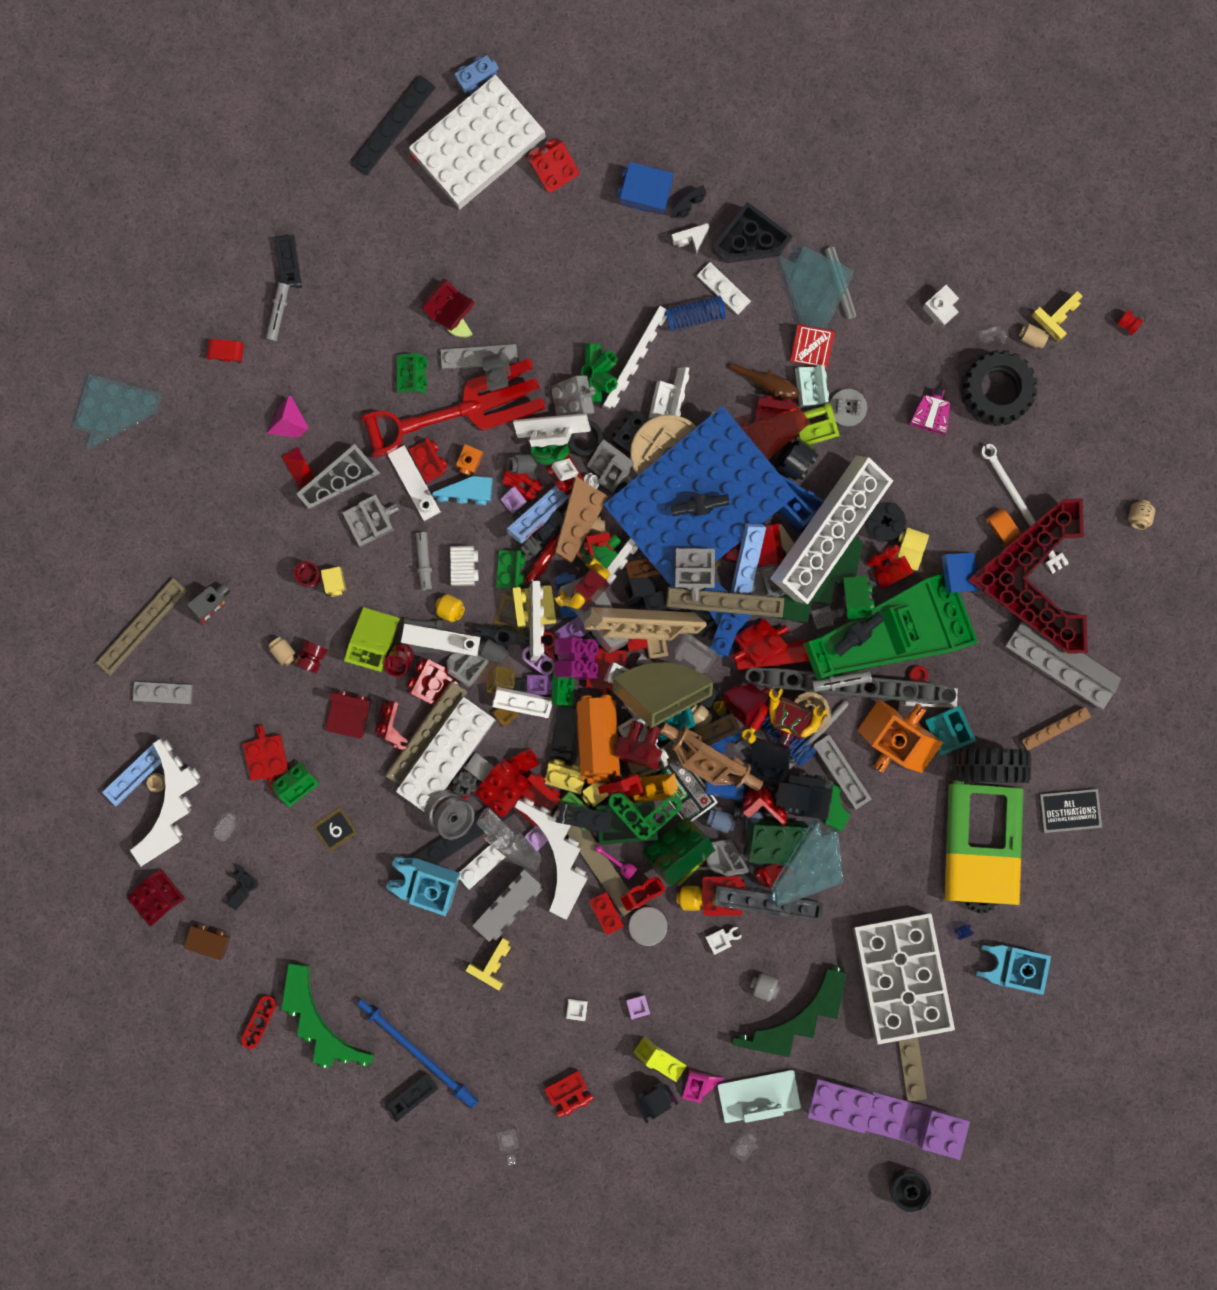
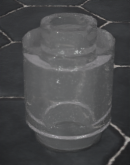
M230 812L222 813L213 828L214 832L212 835L223 842L230 839L239 823L236 820L237 816Z

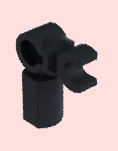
M238 864L235 865L239 869L237 875H234L232 872L228 873L231 878L238 879L242 885V888L239 887L226 902L234 910H237L249 896L248 893L255 891L259 884L256 878L252 877L249 873L245 874L243 867Z

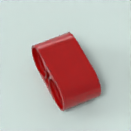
M208 339L206 359H220L222 362L238 361V363H242L244 343Z
M544 632L543 636H541V643L545 636L553 638V643L550 646L544 645V651L554 662H558L554 656L555 639L557 638L551 632Z

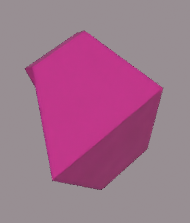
M288 396L279 405L268 429V434L298 438L309 429L292 396Z
M689 1069L682 1099L701 1103L702 1098L720 1083L724 1077Z

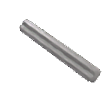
M828 247L825 249V255L846 319H853L856 317V312L835 247Z

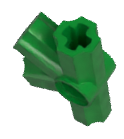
M586 344L585 365L581 369V376H587L589 388L594 387V391H596L595 395H591L592 403H602V390L606 393H611L618 385L617 378L608 373L617 364V356L611 350H605L602 353L601 344Z

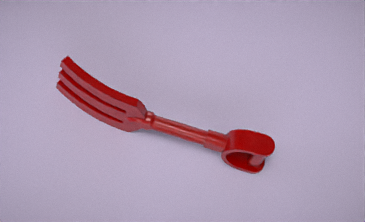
M525 359L511 365V375L507 376L508 381L534 369L531 359ZM486 375L467 381L463 393V402L456 406L399 420L393 413L387 411H375L363 415L360 419L361 422H365L374 451L371 453L372 458L386 456L402 445L404 434L460 416H468L478 429L485 431L546 409L544 400L538 398L513 408L484 415V412L502 406L540 389L538 380L533 378L517 385L479 396L478 392L488 389ZM379 418L390 419L399 428L397 440L386 448L376 420Z

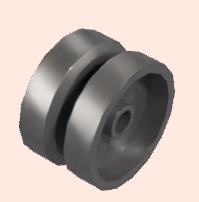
M443 790L433 795L428 801L424 812L426 823L443 838L449 840L458 839L465 835L471 828L475 815L473 807L455 791Z

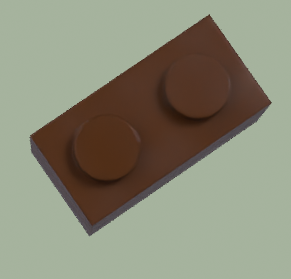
M197 923V926H191L183 949L218 960L224 959L231 938L226 935L227 932L220 929L215 931L208 930L209 926Z

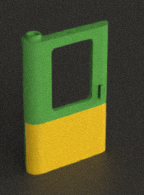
M953 780L952 784H948L945 901L1020 905L1024 789L966 785L964 782H958L957 780ZM972 793L1004 795L1006 797L1005 845L1003 849L969 846L970 795Z

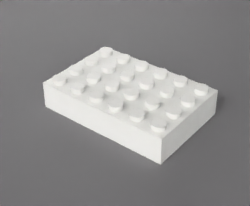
M494 75L413 143L409 150L424 170L460 210L545 138V131L502 81Z
M928 913L853 927L875 1043L884 1044L955 1030L932 914Z

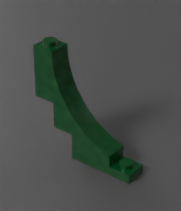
M858 536L853 538L808 604L796 602L789 595L778 597L784 598L783 617L773 618L807 624L812 602L830 606L835 584L844 585L843 578L856 577L863 541L859 540Z
M831 965L830 969L825 968L818 990L800 1012L775 1026L754 1029L752 1040L749 1039L748 1035L738 1033V1036H733L732 1046L790 1058L794 1035L814 1039L818 1015L833 1019L838 1018L846 972L842 971V967Z

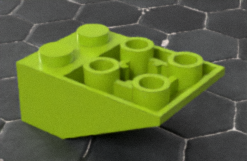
M363 607L344 661L384 673V660L391 650L400 618Z

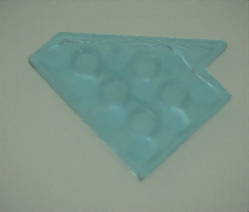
M804 246L796 263L780 257V262L800 324L827 328L855 270Z
M89 374L73 428L91 433L86 449L91 450L157 414L163 395Z
M816 819L812 821L772 886L773 903L775 906L780 907L844 883L839 835L836 829L833 828L821 833L820 822Z

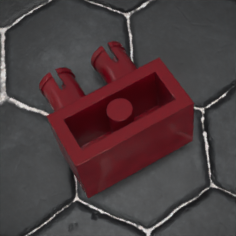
M632 721L628 736L625 738L619 737L613 755L624 762L657 770L663 751L658 749L655 744L661 729L656 726L652 728L648 726L644 741L639 742L644 724Z

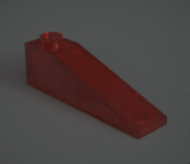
M798 407L779 413L775 417L762 418L758 422L749 425L746 423L740 427L766 459L769 460L802 431L810 421L801 408Z

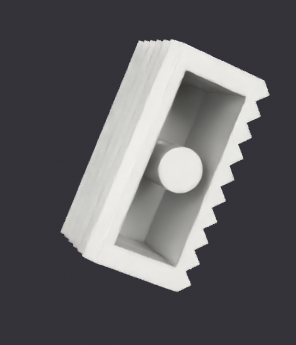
M450 546L451 585L475 586V581H479L478 570H475V562H478V551H474V546Z

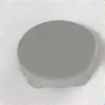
M642 907L631 916L629 932L637 943L644 946H652L662 941L665 937L667 921L663 913L658 909Z

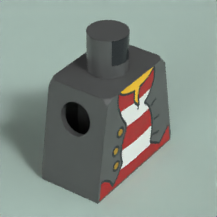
M225 584L220 585L216 590L210 586L187 604L189 612L203 626L225 605L223 598L231 591ZM215 597L214 602H208L210 598Z

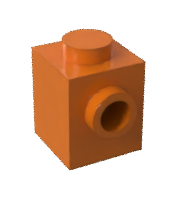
M465 444L456 464L459 472L467 476L470 473L475 475L483 457V451Z

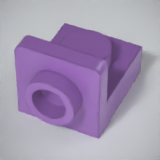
M527 675V693L551 695L553 675Z

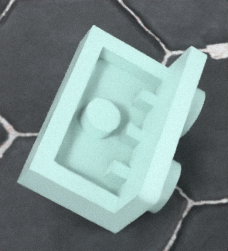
M825 366L796 368V383L800 393L798 396L799 406H820L828 403L829 392L827 390Z

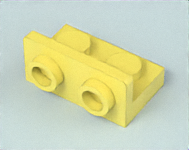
M554 759V761L548 763L545 777L546 782L544 784L578 794L582 793L585 778L584 782L580 781L579 765L573 764L568 766L565 765V761Z

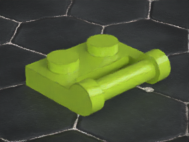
M826 403L823 407L806 412L793 413L800 438L810 445L840 436L831 403ZM826 413L828 415V419L802 425V420Z

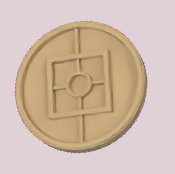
M676 415L658 416L643 424L635 434L631 445L630 456L634 462L633 469L636 475L639 476L693 431L696 425Z

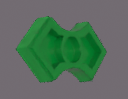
M833 785L829 818L825 821V824L843 832L851 814L841 805V788Z

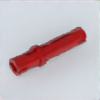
M554 534L538 559L532 563L533 567L524 578L529 584L532 581H537L542 572L547 570L546 566L555 554L554 551L559 534Z

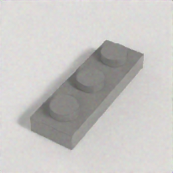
M134 682L133 701L191 704L193 685Z

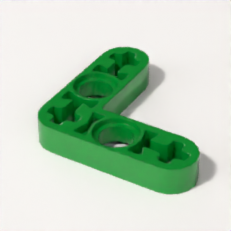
M622 792L614 793L609 799V805L639 839L646 840L680 811L682 801L678 796H670L647 817ZM614 797H621L623 799L621 801L622 805L625 807L628 804L630 807L626 808L622 813L620 810L623 807L620 804H614L616 801ZM669 801H676L677 809L672 808L671 810H669L668 813L671 815L668 816L667 812L664 809H666L670 805ZM632 810L636 813V820L629 821L627 819L626 813ZM657 812L662 813L664 816V821L661 823L654 821L653 816ZM639 819L642 820V822H640V825L643 828L646 826L649 828L647 831L648 835L646 833H640L642 829L639 825H637L636 828L633 826L639 821Z

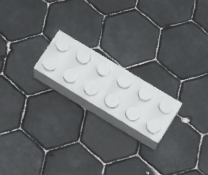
M463 697L396 792L425 812L428 801L433 795L449 787L496 719Z

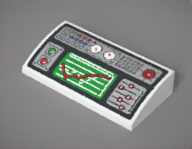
M679 760L649 774L651 776L675 773L678 789L672 796H678L682 801V808L678 812L682 820L687 817L694 821L718 803L713 795L705 794V784L699 776L683 767ZM669 801L673 808L677 809V802Z

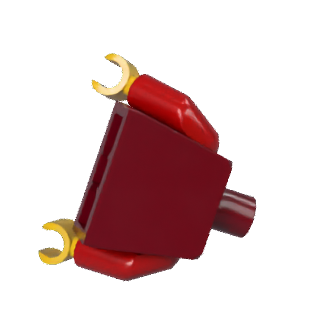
M751 683L744 686H733L729 691L725 692L721 702H714L713 709L719 716L724 715L726 710H728L746 728L750 726V729L742 732V737L745 740L748 735H751L748 742L753 743L756 740L754 732L755 730L758 731L769 711L770 689L766 687L760 691Z

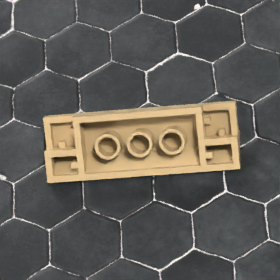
M591 607L592 614L584 621V629L602 630L603 637L673 640L679 634H698L706 627V622L694 612Z

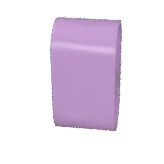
M530 646L524 649L522 657L527 664L543 675L553 674L555 663L551 658L543 654L538 661H529L526 658V654L530 651ZM546 661L552 664V669L549 672H544L541 668L542 664Z

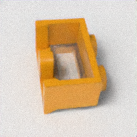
M675 773L640 778L644 792L635 795L634 800L635 802L666 800L678 789Z

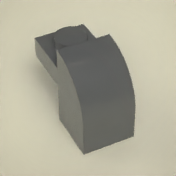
M503 352L484 357L482 359V367L486 372L488 389L494 391L508 387L507 376L511 375L509 358Z

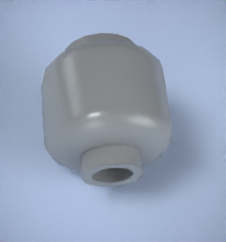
M761 973L758 978H753L750 988H753V995L769 1002L772 999H776L781 985L778 984L777 978Z

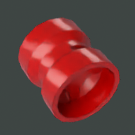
M1128 309L1116 325L1120 328H1125L1127 333L1132 336L1144 320L1133 316V312Z

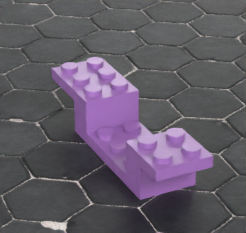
M821 1079L816 1081L807 1115L810 1119L864 1134L865 1131L919 1145L922 1150L958 1160L961 1159L970 1124L969 1120L949 1115L946 1111L853 1086L850 1088Z

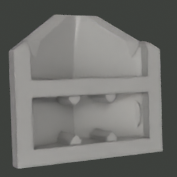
M778 564L757 568L751 595L779 597L787 594L770 579L779 567Z
M454 652L446 661L447 670L450 675L470 687L478 679L490 660L480 656V652H478L477 656Z
M731 839L712 842L715 852L706 859L707 865L711 870L727 877L744 874L749 871Z

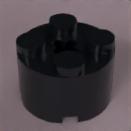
M794 436L792 439L795 441L793 443L788 442L777 458L779 465L775 464V468L795 481L805 478L808 473L807 468L810 463L813 464L816 461L818 454L816 453V448L801 438Z
M882 502L877 504L865 521V529L868 535L882 543L893 541L905 528L906 519L904 512L895 503ZM883 518L889 520L887 527L885 524H881Z
M661 1081L652 1087L653 1092L648 1095L646 1092H643L635 1097L636 1102H634V1105L645 1124L649 1122L648 1117L651 1116L654 1119L671 1109V1103L679 1104L668 1083L663 1084Z
M904 1168L893 1175L889 1191L892 1199L900 1209L906 1212L922 1210L928 1205L931 1199V1187L921 1172L912 1168ZM908 1188H913L914 1191H913V1192H910V1191L907 1192V1189H908Z

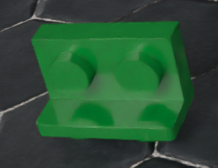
M418 353L397 355V393H426V368L428 365L426 356Z
M499 550L496 588L513 589L520 587V585L523 586L524 574H521V566L525 567V555H522L521 550Z
M553 666L551 705L573 706L574 679L555 678V666Z
M299 762L273 782L271 786L277 796L290 808L320 783L307 770L305 765Z

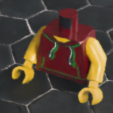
M592 557L591 563H586L590 571L573 588L572 596L567 597L561 591L559 592L560 596L554 597V600L560 607L565 605L574 609L581 608L583 611H586L610 586L607 582L610 576L609 570Z
M772 687L769 692L771 697L769 713L774 729L781 732L777 743L788 747L792 737L801 740L802 737L806 738L817 731L822 717L828 712L827 709L821 713L819 711L821 705L812 710L781 697L780 699L783 690L780 688L779 694H775L773 691L774 687Z

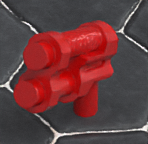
M507 469L502 479L503 485L510 488L516 487L525 500L533 502L537 496L534 492L537 491L539 493L543 488L540 485L541 482L538 480L534 481L528 477V473L513 474ZM522 482L531 487L529 491L520 486Z

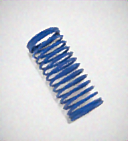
M719 295L717 297L715 296L714 299L711 297L710 301L708 298H706V302L704 299H702V302L698 300L697 303L695 301L693 302V304L690 302L689 305L686 303L685 307L683 304H681V308L679 305H677V309L675 306H673L672 309L671 307L665 308V313L667 316L666 318L669 319L670 324L669 330L671 332L674 331L673 320L675 324V329L677 330L675 312L679 322V328L682 329L679 319V311L682 317L684 328H686L683 317V309L686 315L688 327H690L687 315V308L691 317L692 326L694 327V322L691 314V306L694 312L696 325L698 326L695 305L699 314L700 324L702 325L703 323L700 314L699 303L703 312L705 323H707L704 313V305L707 311L708 321L711 322L708 311V303L711 309L712 319L715 322V317L712 309V302L714 304V308L716 311V318L719 321L718 311L716 308V300L719 306L721 319H726V313L722 297Z
M769 713L761 727L765 728V731H768V734H771V737L778 741L779 737H776L781 732L778 731L774 734L776 730L771 731L774 725L768 728L771 724V720L767 722L770 719ZM802 738V739L791 749V753H792V751H793L797 746H799V745L805 740V738ZM795 739L788 747L790 748L798 739ZM808 740L790 754L792 759L798 762L797 765L799 766L806 763L817 751V749L812 747L798 759L811 746L810 743L795 756L808 743Z

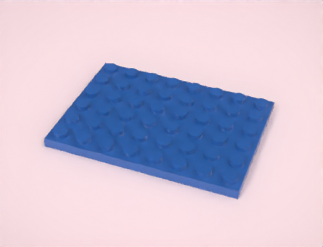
M722 406L608 500L604 506L670 586L677 588L675 587L676 548L715 549L716 562L742 541L745 524L764 523L793 499L796 494ZM702 494L711 495V497L724 494L729 495L730 505L714 508L710 514L695 517L690 514L674 517L672 515L671 505L688 502L687 500H690V497Z

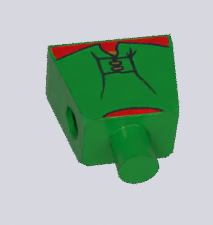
M615 534L610 537L611 541L607 542L608 545L596 547V544L592 545L593 557L606 569L618 555L614 549L621 541ZM584 545L580 547L576 556L586 566V563H591L592 557H590V553L585 552Z

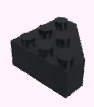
M746 202L712 247V253L725 263L778 257L789 245L793 235L749 202Z

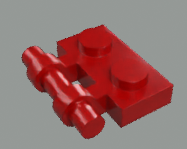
M898 545L889 546L882 553H876L871 556V559L867 560L869 567L876 565L878 568L873 574L881 589L914 573L906 557H898L897 553L900 551ZM888 558L891 563L886 565L884 560Z
M579 1070L544 1088L553 1107L559 1103L561 1104L562 1108L556 1111L559 1118L572 1114V1111L581 1106L585 1107L588 1105V1102L594 1100L591 1093L585 1096L582 1094V1091L588 1087ZM576 1095L578 1100L568 1104L566 1100Z

